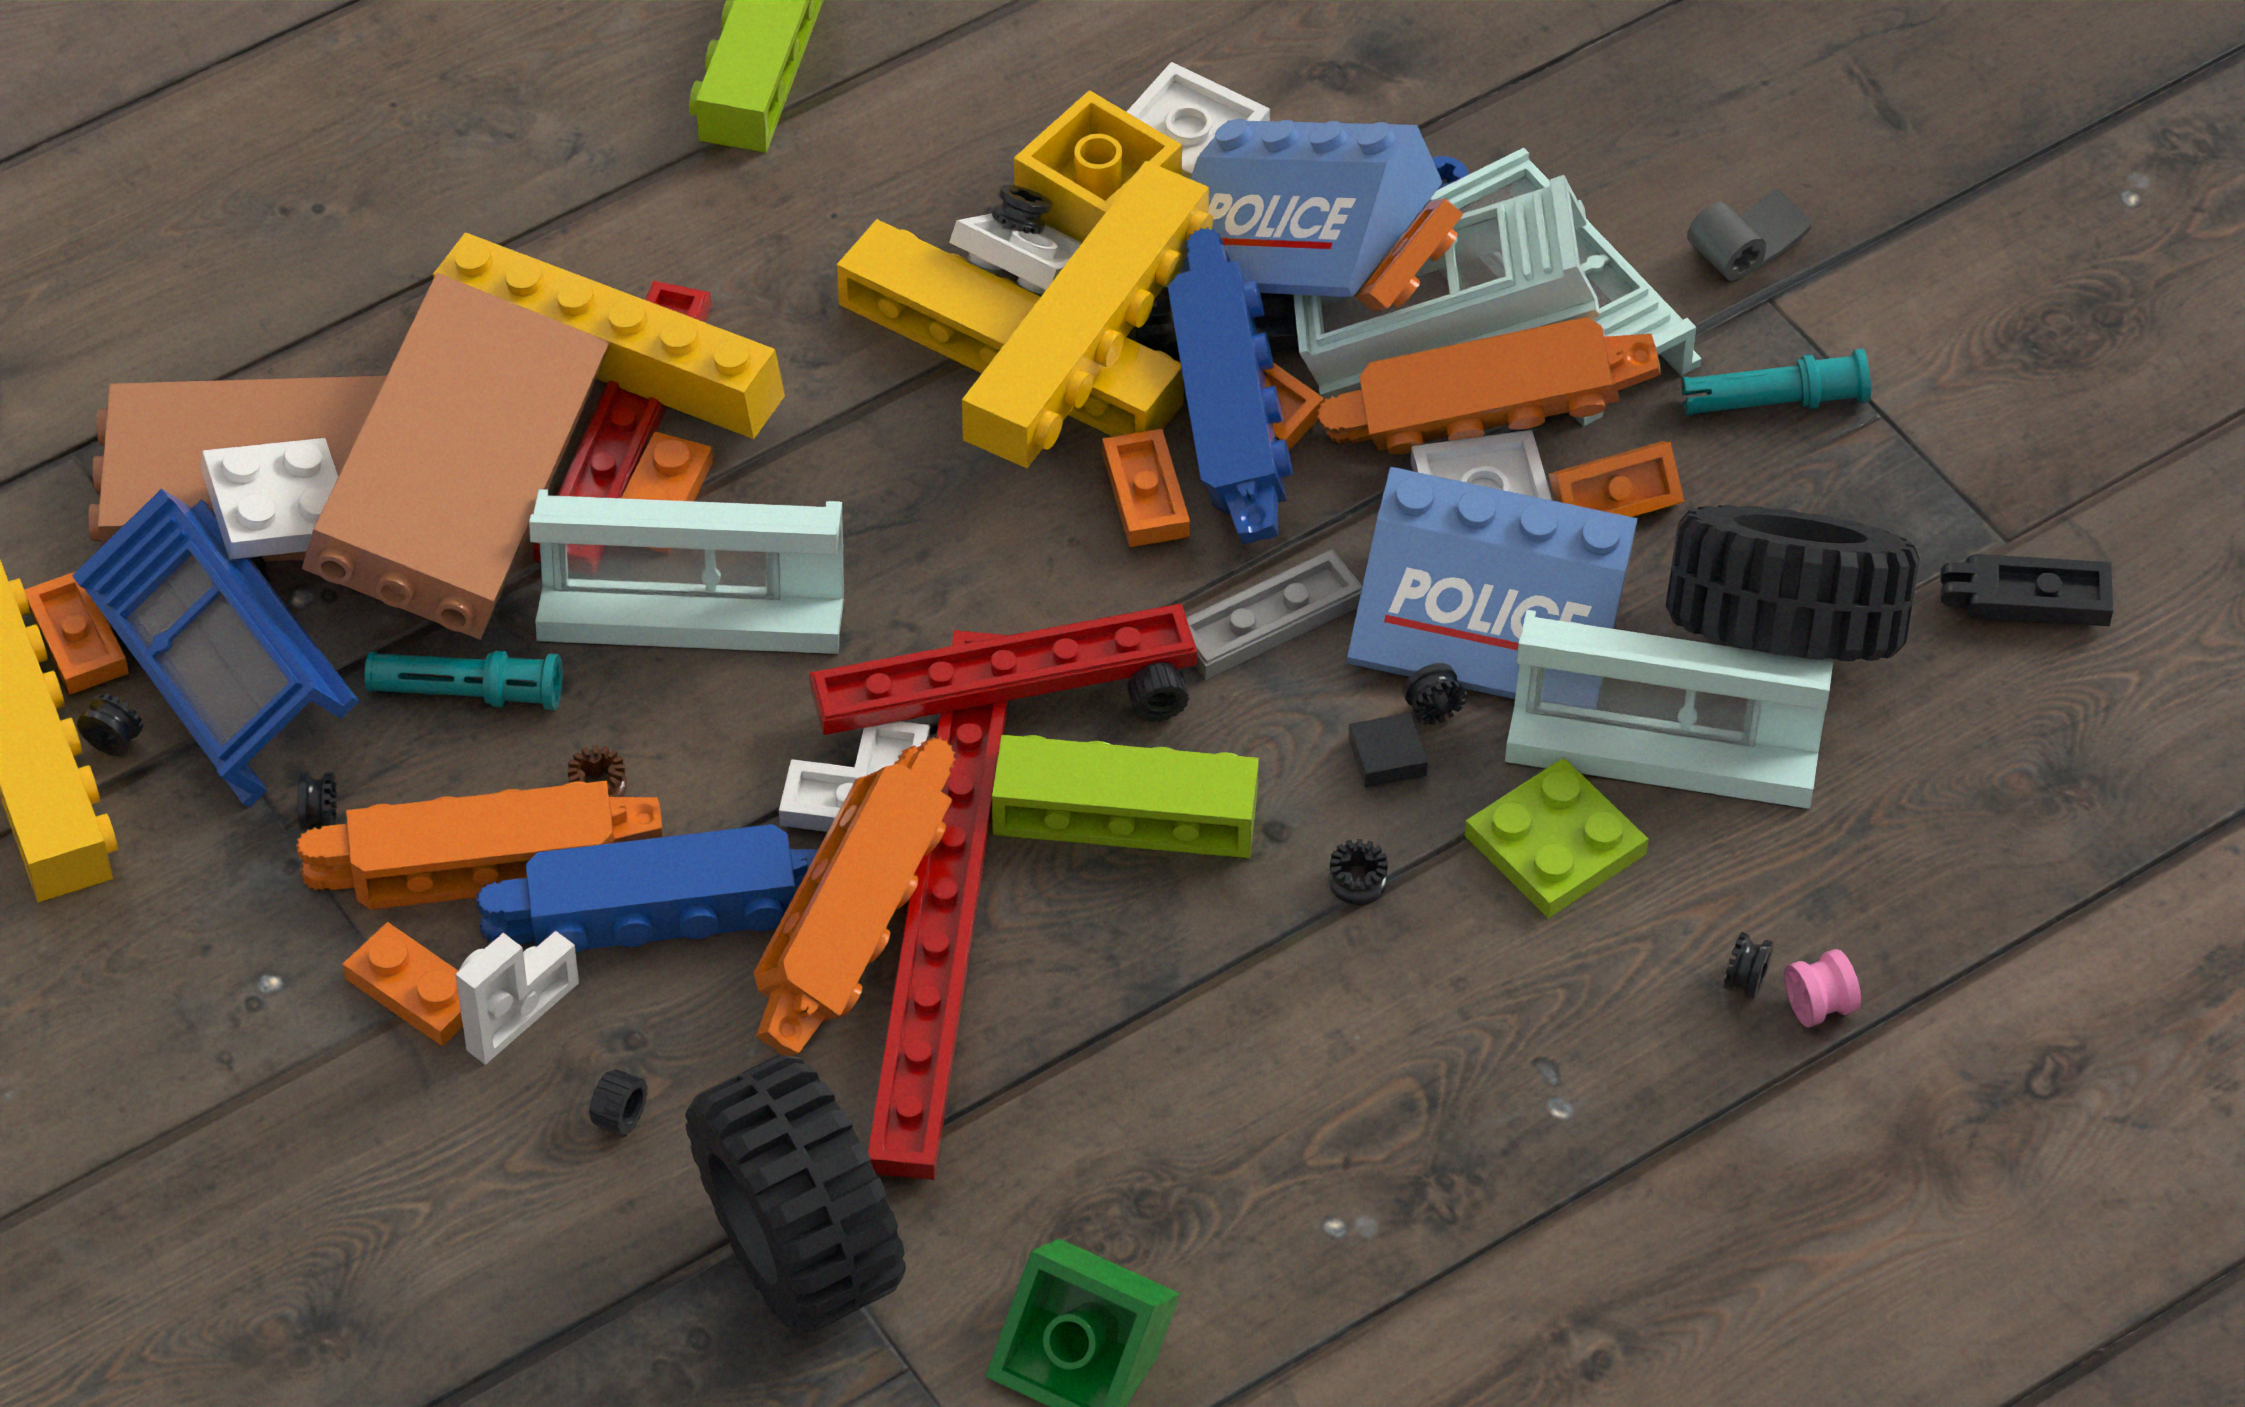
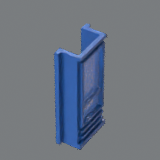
M161 488L72 575L78 585L86 590L122 642L217 768V773L220 777L225 779L242 804L249 808L267 791V788L248 762L305 706L312 701L342 719L359 702L250 558L229 560L215 513L209 504L202 499L193 507H190Z

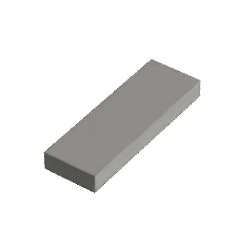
M1331 549L1187 617L1197 648V665L1195 667L1203 678L1207 680L1355 610L1359 605L1362 585L1335 551Z

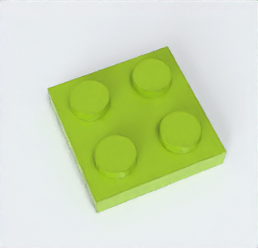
M1564 757L1467 819L1464 834L1548 919L1645 856L1649 841L1627 817Z

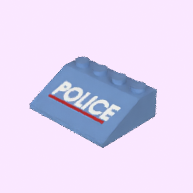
M1244 119L1228 120L1217 129L1214 138L1197 157L1191 180L1209 187L1208 213L1213 216L1211 230L1215 229L1216 233L1220 234L1224 244L1223 247L1227 251L1230 261H1238L1246 282L1256 280L1260 293L1353 297L1443 183L1418 126L1388 124L1385 122L1358 124L1340 123L1338 121L1317 123L1293 122L1291 120L1278 122L1246 121ZM1188 256L1184 259L1181 273L1190 271Z
M1390 467L1375 526L1347 655V664L1410 677L1425 666L1434 663H1445L1451 665L1457 675V682L1461 683L1464 689L1515 699L1519 664H1516L1518 644L1522 634L1526 610L1536 611L1535 617L1611 629L1615 628L1638 518ZM1545 668L1541 700L1597 708L1603 677Z

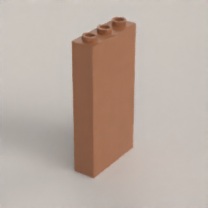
M436 273L313 529L302 569L321 576L331 583L341 584L379 599L389 606L401 608L437 622L449 630L459 631L481 640L529 533L530 516L534 514L538 489L548 490L596 382L609 341Z
M387 376L110 384L108 409H98L97 437L99 446H104V456H94L93 485L95 493H100V504H90L89 534L91 541H101L103 546L161 488L190 507H193L202 499L213 510L200 468L203 450L325 438L339 477ZM307 551L262 557L264 561L304 560ZM191 555L183 564H195L198 561Z

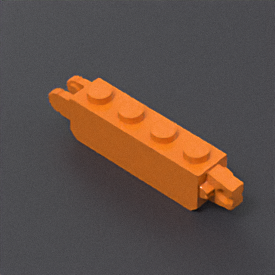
M1588 317L1369 362L1359 376L1361 390L1338 394L1337 398L1333 396L1330 399L1325 398V402L1320 403L1321 408L1317 409L1319 413L1317 418L1320 421L1321 427L1326 431L1327 437H1330L1332 442L1337 441L1339 445L1340 443L1347 445L1348 441L1357 443L1372 439L1378 451L1388 449L1390 454L1411 453L1412 446L1423 445L1426 441L1448 437L1449 441L1482 437L1485 434L1484 429L1508 425L1510 429L1514 430L1529 429L1543 424L1547 416L1567 412L1572 417H1587L1599 414L1606 409L1605 404L1619 402L1618 390L1660 376V363L1652 334L1606 336L1601 325Z
M933 737L921 742V746L916 747L914 745L902 751V754L898 756L899 760L895 761L893 765L885 766L874 773L854 781L753 973L758 991L769 998L756 1037L763 1043L773 1047L781 1055L793 1056L800 1053L822 1022L836 1017H844L859 999L862 985L858 981L868 963L873 962L887 945L890 931L886 927L896 909L902 907L915 891L918 877L914 873L923 856L929 854L937 846L944 835L946 824L942 822V819L952 799L941 791L951 773L949 769L954 767L953 761H956L953 756L955 752L951 749L952 745L947 744V740L943 741L941 737L937 739Z
M607 781L589 783L570 782L563 786L528 790L507 789L493 794L457 798L444 796L431 801L396 805L376 804L368 808L346 810L347 824L322 826L321 829H316V827L313 830L307 829V832L301 833V838L297 839L298 844H296L299 859L304 861L301 874L304 884H308V888H314L315 891L317 889L324 891L326 888L330 890L355 888L357 901L370 910L477 898V893H480L481 888H485L486 884L491 885L493 882L499 884L503 880L527 878L526 863L537 852L663 837V827L658 797H609Z

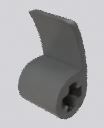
M1773 189L1741 216L1725 202L1711 204L1699 213L1691 223L1687 232V240L1727 280L1735 281L1768 264L1800 241L1810 232L1812 221L1780 190Z

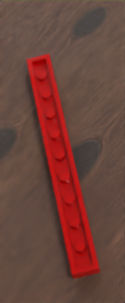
M954 630L951 646L1008 635ZM1009 701L940 713L936 739L941 737L943 741L947 740V744L952 745L951 749L955 752L953 756L956 761H953L954 767L949 769L951 773L941 791L950 797L952 802L942 819V822L946 824L943 837L929 854L923 856L914 873L918 877V884L909 899L868 1148L871 1165L878 1175L935 1180L991 822L992 793L1001 735H1004Z

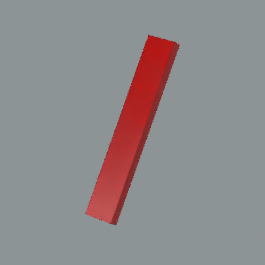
M654 280L645 298L646 301L705 322L712 306L710 292ZM608 381L557 496L621 498L653 433L657 431L667 406L659 402L658 399L650 397V399L644 398L619 388V383L615 381ZM535 543L533 548L534 559L536 562H541L540 543ZM567 544L568 569L594 575L607 545Z
M1182 603L809 672V678L823 735L1131 678L1135 672L1152 663H1172L1177 669L1197 665V648Z

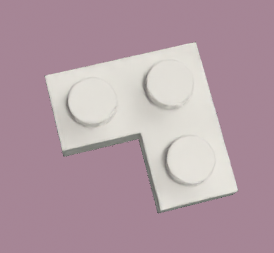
M898 721L864 728L855 767L791 759L779 808L780 826L828 832L854 781L874 773L885 766L893 765L895 761L899 760L898 756L902 754L903 750L914 745L916 747L921 746V742L930 739V726Z
M555 931L537 947L532 946L523 952V948L502 933L485 949L481 948L471 953L463 962L460 970L455 974L467 1051L486 1065L578 985L579 978L575 945Z

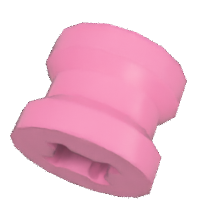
M1833 949L1824 952L1820 956L1819 961L1812 964L1797 961L1785 967L1784 984L1787 997L1796 1017L1805 1027L1810 1028L1821 1024L1825 1020L1826 1015L1833 1012L1845 1016L1860 1009L1861 991L1852 964L1841 950Z

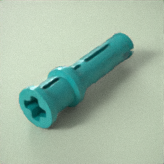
M1863 348L1853 349L1851 356L1815 360L1811 354L1802 355L1801 359H1796L1795 366L1692 378L1682 377L1681 392L1682 396L1707 394L1705 396L1687 397L1686 401H1683L1686 416L1799 401L1801 407L1817 409L1820 402L1856 398L1858 403L1870 402L1871 380L1866 352Z
M496 650L494 653H489L486 659L393 655L369 652L365 664V688L367 692L386 691L484 697L485 703L491 704V707L503 708L506 702L543 704L544 709L550 711L558 709L561 699L563 668L559 654L548 653L545 660L509 658L506 651ZM407 673H412V674H430V675H448V676H453V677L408 675ZM472 677H483V679H474Z

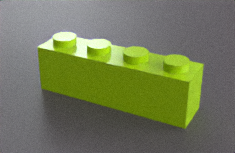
M726 0L721 17V36L719 40L712 39L710 41L705 59L706 74L704 80H696L694 82L689 99L690 115L697 116L699 141L767 153L824 0Z
M1001 735L992 793L993 835L1250 858L1257 802L1259 758L1238 756L1228 752L1211 754L1178 751L1168 747L1144 748L1111 745L1103 741L1077 742L1055 740L1037 735L1024 737Z

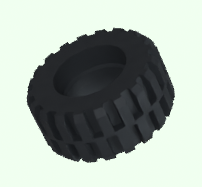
M1699 506L1697 509L1692 508L1688 510L1677 526L1666 608L1673 623L1677 626H1683L1684 630L1693 634L1705 635L1707 639L1732 643L1737 647L1820 660L1828 658L1839 661H1855L1856 659L1875 661L1881 657L1888 659L1897 654L1907 642L1920 558L1914 544L1907 541V538L1897 534H1890L1888 530L1865 526L1863 523L1851 520H1840L1831 518V516L1815 513L1807 514L1780 508L1779 510L1767 509L1759 506Z
M777 1055L697 1094L686 1111L687 1123L685 1126L687 1136L692 1143L690 1149L693 1159L701 1173L700 1179L715 1208L713 1210L721 1227L723 1226L738 1260H741L747 1270L749 1279L756 1290L761 1292L770 1310L778 1314L780 1321L786 1327H791L793 1331L813 1333L887 1296L897 1289L906 1272V1263L902 1258L905 1252L903 1242L897 1233L898 1224L894 1212L888 1205L885 1197L887 1194L880 1177H877L871 1165V1158L863 1142L859 1141L854 1132L852 1122L844 1109H841L837 1104L831 1089L825 1082L820 1081L817 1072L810 1064H805L803 1059L799 1057Z

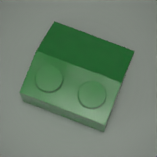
M1060 1238L1030 1252L985 1377L1049 1407H1127L1158 1357L1181 1293Z

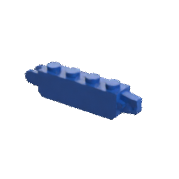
M1201 227L1199 231L1194 230V234L1189 235L1190 239L1186 241L1188 244L1186 249L1188 251L1190 271L1177 274L1168 286L1200 478L1203 485L1209 491L1213 507L1225 514H1231L1242 544H1249L1278 536V503L1287 501L1283 477L1292 476L1293 470L1285 439L1276 441L1273 424L1283 422V414L1275 385L1266 387L1264 370L1273 369L1274 365L1266 333L1257 334L1254 318L1264 316L1263 303L1257 281L1246 282L1238 261H1230L1228 253L1223 247L1224 244L1220 234L1216 233L1215 229L1209 230V227L1206 229Z
M770 824L537 852L526 863L527 878L503 880L499 884L495 882L491 885L486 884V887L481 888V892L477 893V909H479L480 915H484L480 917V931L483 939H487V943L493 942L504 933L517 944L535 942L536 947L553 932L557 931L575 945V953L585 949L618 945L635 947L647 942L685 937L702 939L713 934L751 929L768 931L778 927L818 849H789L787 833Z

